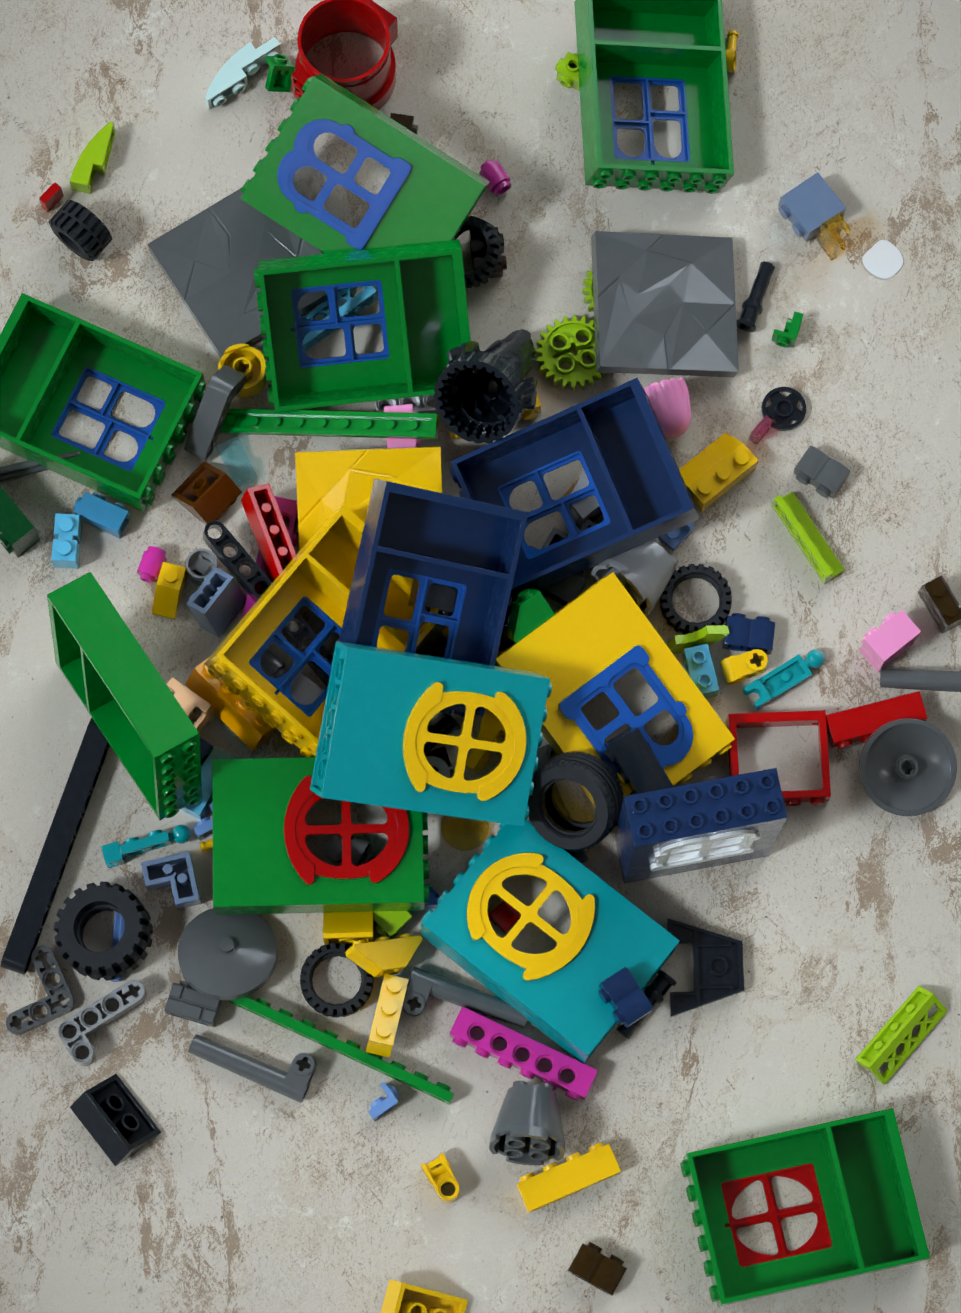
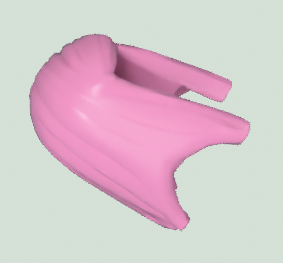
M670 378L669 380L664 379L659 383L655 382L646 386L645 392L666 438H676L683 435L691 421L690 395L685 380L683 378H678L677 380Z

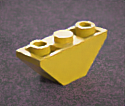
M408 933L398 936L397 939H390L386 936L376 939L375 942L367 943L365 939L358 940L352 943L353 946L345 954L347 958L373 977L384 976V974L394 975L407 966L420 945L422 936H412V934Z

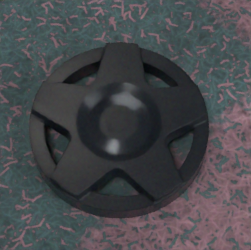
M778 387L771 390L765 396L761 407L762 416L769 426L778 431L792 430L802 423L806 414V403L803 396L795 389ZM780 392H788L791 394L784 397ZM770 398L772 405L766 407V403ZM798 401L801 403L802 411L796 407ZM770 418L776 419V423L771 421ZM790 420L796 421L795 423L788 425Z

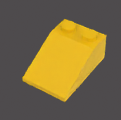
M389 1279L381 1313H465L468 1300Z

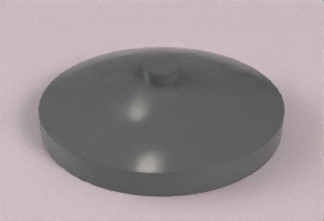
M912 718L896 719L876 729L865 742L859 759L860 781L868 797L881 809L899 816H917L935 809L951 792L957 774L956 755L945 734L928 722Z
M214 908L206 910L196 916L186 926L178 944L179 967L187 983L200 994L217 1000H236L253 994L269 980L277 961V944L274 933L267 922L258 914L216 915Z

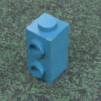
M85 492L82 498L79 497L76 500L73 508L75 510L74 513L80 515L82 522L120 539L130 520L127 507L118 502L111 504L105 501L106 498L96 492L92 494Z

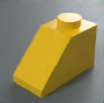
M166 562L162 563L156 583L152 614L173 620L176 619L188 579L186 567Z

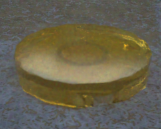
M443 815L441 833L445 841L452 848L461 851L473 850L486 840L489 833V822Z

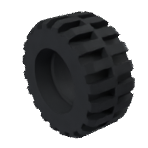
M102 881L100 886H97L94 882L87 884L86 890L83 891L81 888H78L74 891L76 895L72 899L67 897L63 903L66 905L64 910L59 908L56 914L60 918L59 922H54V930L57 932V935L54 936L55 943L59 947L58 951L61 956L83 976H89L94 980L104 978L106 981L114 980L115 975L122 978L127 975L126 970L131 968L134 971L139 967L136 962L140 958L145 960L148 955L145 949L146 947H151L152 939L150 938V934L153 933V925L150 923L151 917L134 893L129 889H124L122 885L116 883L111 885L109 882ZM103 911L118 912L125 921V929L120 941L113 948L103 952H92L87 949L83 943V931L87 922L94 915Z

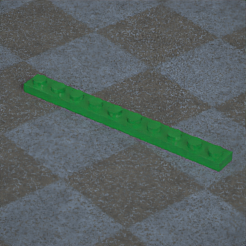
M229 409L220 434L438 440L440 418L436 413L312 410L275 412V410Z
M246 996L236 1000H225L450 1105L454 1093L450 1092L451 1087L441 1082H437L436 1085L428 1082V1076L417 1071L411 1074L405 1071L406 1066L393 1060L391 1064L382 1060L383 1056L366 1053L360 1050L361 1045L347 1039L346 1043L337 1039L338 1035L327 1029L321 1032L315 1029L316 1024L306 1019H302L301 1022L292 1018L294 1014L282 1008L276 1011L270 1008L271 1004L261 998H257L254 1001Z

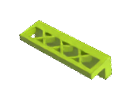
M793 491L784 497L781 495L775 497L772 503L773 509L823 584L842 574L845 569Z
M918 985L855 1060L859 1065L869 1070L880 1083L885 1085L948 1010L932 992ZM935 1005L938 1010L932 1017L928 1018V1011ZM920 1024L919 1032L912 1036V1029ZM900 1043H904L903 1051L896 1055V1048ZM884 1062H888L887 1069L881 1074L878 1069Z

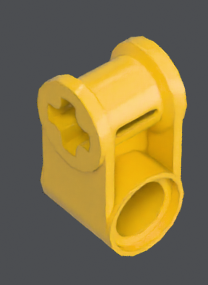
M754 649L721 660L719 663L727 685L736 684L763 673L767 666L768 657L764 651ZM754 657L757 660H762L759 667L756 664H751Z
M442 1152L439 1154V1157L427 1164H420L428 1181L433 1185L438 1197L443 1202L452 1203L458 1199L460 1195L458 1182ZM444 1185H453L456 1189L455 1193L452 1196L443 1195L441 1189Z

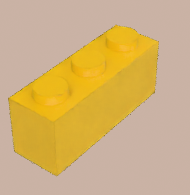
M384 974L365 1052L390 1058L409 979Z

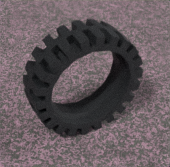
M475 216L467 218L454 239L456 240L465 231L478 230L484 235L487 243L486 256L482 264L474 272L464 274L466 288H472V286L479 287L480 283L486 284L489 282L487 278L492 279L495 276L493 271H499L501 266L497 265L498 261L503 262L504 258L500 255V253H504V247L500 245L503 243V239L499 237V231L492 224Z
M689 564L687 567L684 565L679 570H675L660 597V609L662 610L663 618L667 620V624L672 626L676 632H682V635L693 633L708 625H723L730 613L732 604L731 589L728 586L727 580L722 577L719 571H714V568L710 566L708 568L704 567V564H699L698 566ZM691 578L703 579L711 583L719 596V608L716 614L709 620L700 623L689 622L681 618L675 611L672 603L676 587L683 581Z
M345 943L322 945L307 957L302 966L300 974L302 994L307 1003L324 1016L338 1018L354 1014L366 1004L371 996L374 978L357 964L356 966L361 974V985L359 991L351 1000L341 1004L328 1003L322 1000L313 988L312 978L317 966L329 957L340 956L347 958L345 952L351 945L349 946Z

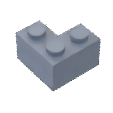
M190 852L141 862L145 885L148 891L171 886L177 909L202 904Z

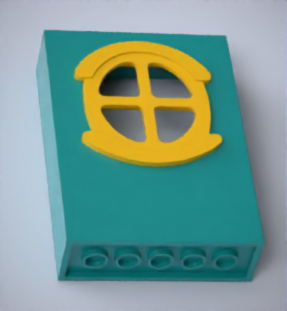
M336 641L310 790L321 798L524 826V820H527L529 816L528 799L534 789L532 781L533 771H536L538 767L537 749L541 746L543 740L541 727L542 722H545L547 717L546 700L550 697L552 690L550 679L536 672ZM456 704H464L466 706L462 733L459 736L431 733L427 730L429 721L439 711ZM484 707L500 720L506 734L504 742L497 743L477 740L471 737L476 708ZM426 742L455 745L458 747L455 772L451 778L439 774L429 764L424 754V744ZM469 749L489 750L502 754L501 762L489 774L475 780L467 781L464 779Z
M524 820V826L501 823L498 834L496 836L492 834L483 846L485 847L482 853H476L469 861L466 873L461 871L454 879L452 890L450 892L445 890L437 900L436 909L434 911L430 909L421 920L423 922L420 925L422 927L421 936L497 997L516 1009L531 1024L575 1059L585 1064L617 1024L612 1014L614 1011L610 1003L605 1004L599 996V984L626 967L643 991L673 954L680 940L564 849L547 842L527 820ZM529 875L543 879L547 885L530 906H526L502 887V882L513 876ZM555 891L562 894L569 907L571 924L566 934L558 932L538 915V910ZM492 895H498L521 915L517 923L503 938L497 936L489 921L487 909L488 901ZM528 923H533L555 940L557 945L553 950L546 953L529 954L515 950L512 947V942Z

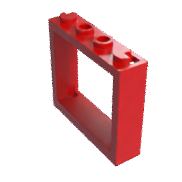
M826 710L728 714L726 719L727 729L735 738L730 742L732 747L728 749L730 776L739 775L736 728L818 725L822 790L782 791V796L786 806H799L801 802H810L811 805H818L829 801L831 788Z

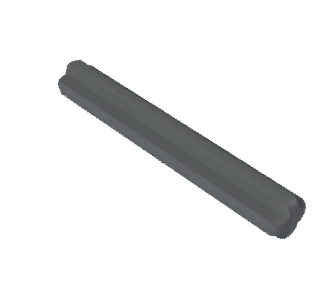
M74 451L58 455L57 457L65 459L80 455V452ZM29 460L0 467V482L49 469Z

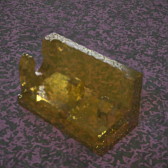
M842 212L821 224L817 242L831 261L837 258L838 245H840L842 250H845L846 247L845 242L840 236L841 230L844 229L845 233L850 235V227L843 219L844 215Z

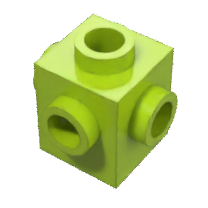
M567 52L564 58L561 57L556 64V80L566 88L572 87L580 91L577 53Z

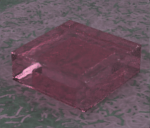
M766 415L753 429L749 440L754 444H758L771 429L773 420Z

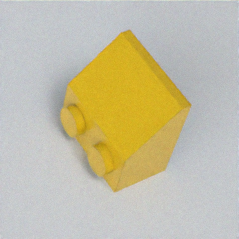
M373 912L323 913V940L325 945L330 943L353 945V942L364 939L367 940V943L374 942Z

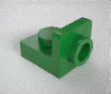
M275 54L274 56H266L265 61L269 65L265 88L271 92H290L291 75L294 73L295 66L285 55Z
M794 311L793 318L787 319L784 332L774 329L772 341L780 347H794L804 314Z

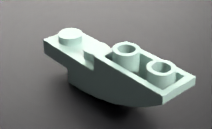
M275 37L257 49L254 48L251 42L248 43L223 65L205 96L209 110L223 105L227 98L233 94L237 95L243 92L248 85L247 75L255 74L262 65L266 64V56L281 54L280 43Z

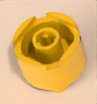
M235 344L227 348L219 360L218 370L227 365L240 373V369H244L246 372L242 374L247 376L243 388L235 397L247 398L263 390L267 381L266 364L263 354L257 348L255 349L248 344Z

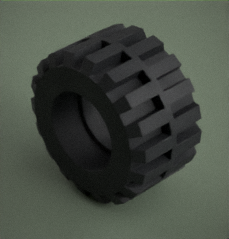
M67 200L49 220V225L58 239L85 260L94 261L112 241V236L104 223L78 202Z

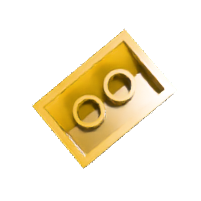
M725 432L682 466L679 471L686 487L692 492L693 503L703 512L753 472L757 467L758 459L743 442Z

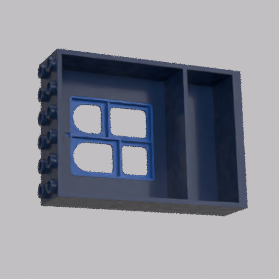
M638 377L450 461L453 467L450 470L451 476L459 488H462L459 491L460 497L512 508L509 498L513 489L528 481H533L543 504L540 508L528 512L525 529L533 521L556 511L560 512L569 535L567 538L542 549L531 548L525 542L523 534L510 594L513 601L517 600V596L528 588L530 590L532 588L536 590L545 588L700 519ZM573 461H580L589 480V485L558 500H553L545 484L544 475ZM589 496H595L603 513L604 520L595 526L580 531L569 508L573 503Z
M374 479L339 642L377 648L380 628L382 626H389L408 632L404 652L416 654L421 624L423 622L445 625L449 628L443 658L495 666L528 512ZM393 575L409 577L419 581L413 616L410 620L390 617L384 614L389 584ZM432 583L455 587L458 590L454 612L451 616L426 611L425 604L429 586ZM456 704L439 711L440 713L451 715L453 710L454 714L465 717L466 706L464 704ZM484 707L476 708L474 719L476 715L484 717Z

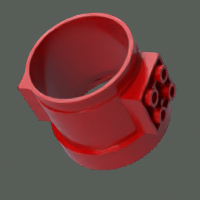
M372 0L321 1L307 12L298 30L296 70L291 75L294 98L299 99L305 91L302 90V87L309 77L312 78V76L322 74L306 59V55L311 47L329 35L352 32L365 35L377 42L384 51L381 59L371 70L357 77L340 79L325 76L380 110L391 97L396 83V61L391 45L398 38L397 17Z

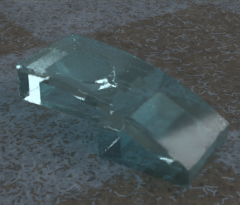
M238 436L216 445L232 481L238 488L258 479Z

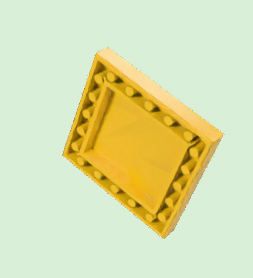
M441 447L295 452L299 551L325 520L343 505L365 523L374 479L442 493Z

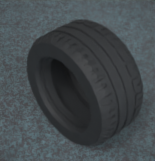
M579 751L561 753L550 759L532 777L534 789L528 799V817L536 832L554 846L570 851L589 849L600 843L617 825L624 799L623 788L614 771L596 756ZM556 781H575L589 791L596 806L593 821H575L562 813L554 798V785Z

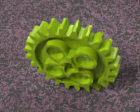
M573 315L572 321H568L567 317L563 316L562 323L554 319L555 327L549 324L546 325L548 333L541 331L540 337L543 340H537L536 345L540 348L535 350V355L541 357L536 359V364H543L540 367V373L547 372L546 380L554 378L553 386L561 382L563 390L567 385H571L572 391L575 390L576 385H579L584 390L586 382L592 387L594 384L593 379L601 381V374L596 372L593 319L587 324L585 323V316L580 321H577L576 315ZM578 336H586L588 341L581 343L576 338ZM556 341H562L565 343V346L563 348H556L553 344ZM570 350H574V352L577 353V355L573 356V353L570 352ZM589 357L594 360V363L587 365L582 360ZM568 363L571 365V368L569 370H562L559 365Z

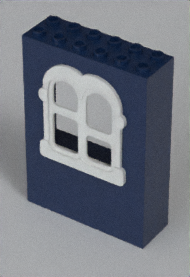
M777 768L624 796L614 835L624 884L767 857L787 819Z

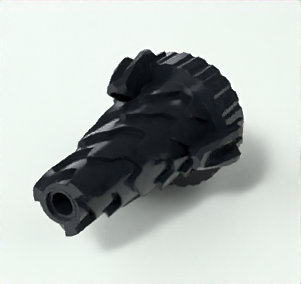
M524 329L516 330L506 338L492 343L485 351H480L479 342L476 341L465 342L461 346L448 351L449 362L437 379L433 398L440 420L445 423V426L451 432L469 442L473 441L479 444L482 442L492 443L502 439L511 432L521 419L525 409L535 408L537 380L534 377L525 379L532 367V363L536 359L534 357L535 348L531 340V333Z

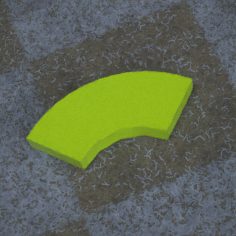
M708 625L693 633L675 635L666 645L673 654L682 653L686 648L708 644L709 646L729 635V629L726 625Z

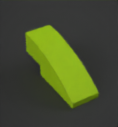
M109 122L99 130L81 153L69 181L72 190L90 194L95 174H105L116 134L114 123Z

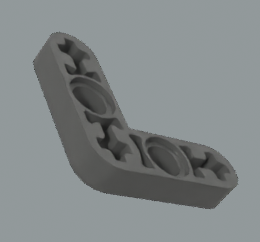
M47 946L35 948L31 956L47 996L8 1015L6 1027L14 1035L29 1032L69 1013L74 1008L75 1000L54 953ZM42 951L50 955L47 957L49 966L51 967L55 964V968L47 969L43 973H41V970L46 969L42 961L37 962V959L40 957L39 953ZM51 973H56L60 976L59 984L54 987L47 985L46 982L47 976ZM60 996L70 999L67 1002L66 1008H63L61 1005L55 1007V1014H52V1010L47 1004L48 1001H51L52 1005L59 1003ZM44 1006L47 1009L46 1017L40 1020L36 1019L33 1014L35 1008ZM27 1011L29 1017L34 1022L31 1025L28 1020L21 1023L22 1028L19 1030L16 1027H11L15 1017H18L20 1020L27 1018L24 1014Z

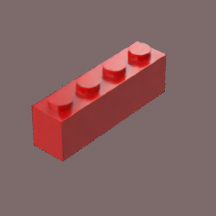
M270 483L247 488L241 498V502L270 580L274 582L296 556Z
M920 691L826 715L827 734L831 748L838 746L839 749H845L853 746L852 742L860 740L862 743H865L876 729L896 719L912 718L926 722L928 717Z

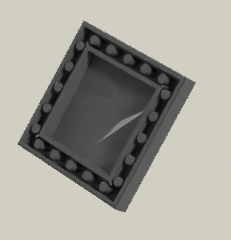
M242 188L148 243L149 251L220 358L227 348L235 344H248L252 346L266 337V335H261L260 315L264 314L263 311H258L257 292H261V289L255 287L254 268H258V261L322 254L318 248L241 200L244 194L241 192ZM315 291L304 294L298 302L299 313L303 315L328 299L327 293L325 291Z
M594 232L591 237L596 372L734 378L739 372L733 239L731 237Z

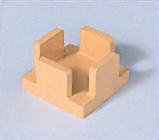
M172 677L166 685L197 731L200 732L207 722L210 723L215 716L212 705Z

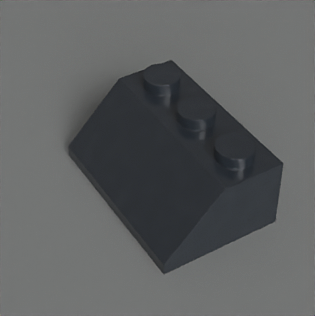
M639 728L627 729L603 744L606 748L604 751L605 756L611 764L615 763L619 769L617 775L624 785L628 784L632 791L630 795L674 787Z
M117 1074L86 1090L70 1106L71 1110L114 1166L133 1156L161 1133L160 1129Z

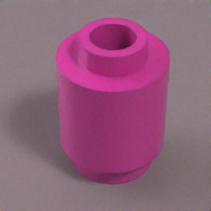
M488 160L481 165L479 175L490 181L487 187L492 193L499 196L511 188V179L499 161Z
M148 546L142 555L137 574L140 575L142 581L154 583V581L158 580L162 563L167 560L165 557L166 551L158 547Z

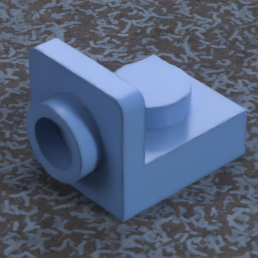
M693 522L658 538L674 551L693 532L694 524Z
M211 802L209 807L213 813V802ZM205 817L196 823L197 826L194 827V831L199 841L213 834V818Z
M385 1082L381 1083L380 1086L387 1095V1098L383 1099L381 1096L370 1104L371 1109L368 1110V1113L374 1121L399 1105L396 1098L400 1095L392 1084L387 1086Z

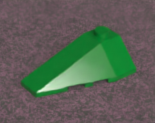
M528 588L522 591L517 596L518 599L510 607L508 623L506 625V637L513 643H518L555 615L541 592L532 588L530 590Z

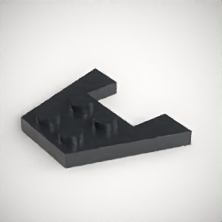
M667 918V931L680 940L678 944H692L694 991L669 993L670 1018L744 992L742 941Z

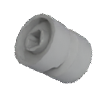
M207 549L192 551L186 560L189 578L199 587L205 577L215 567L219 568L215 555Z
M338 834L333 835L325 852L326 856L336 861L342 859V837ZM351 837V862L354 866L361 864L370 845V842L360 837L354 839Z

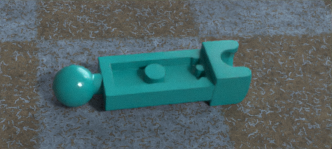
M816 649L809 651L805 660L798 654L745 686L743 693L744 695L751 693L759 695L760 698L755 701L753 706L754 710H759L770 703V701L811 677L812 673L809 668L821 667L825 662V656L820 650Z
M177 825L170 833L167 831L162 832L161 829L148 833V837L142 839L132 837L124 841L125 844L119 845L118 841L101 846V850L107 867L112 868L125 864L124 859L172 845L171 842L173 841L179 844L185 843L190 839L191 831L186 825Z

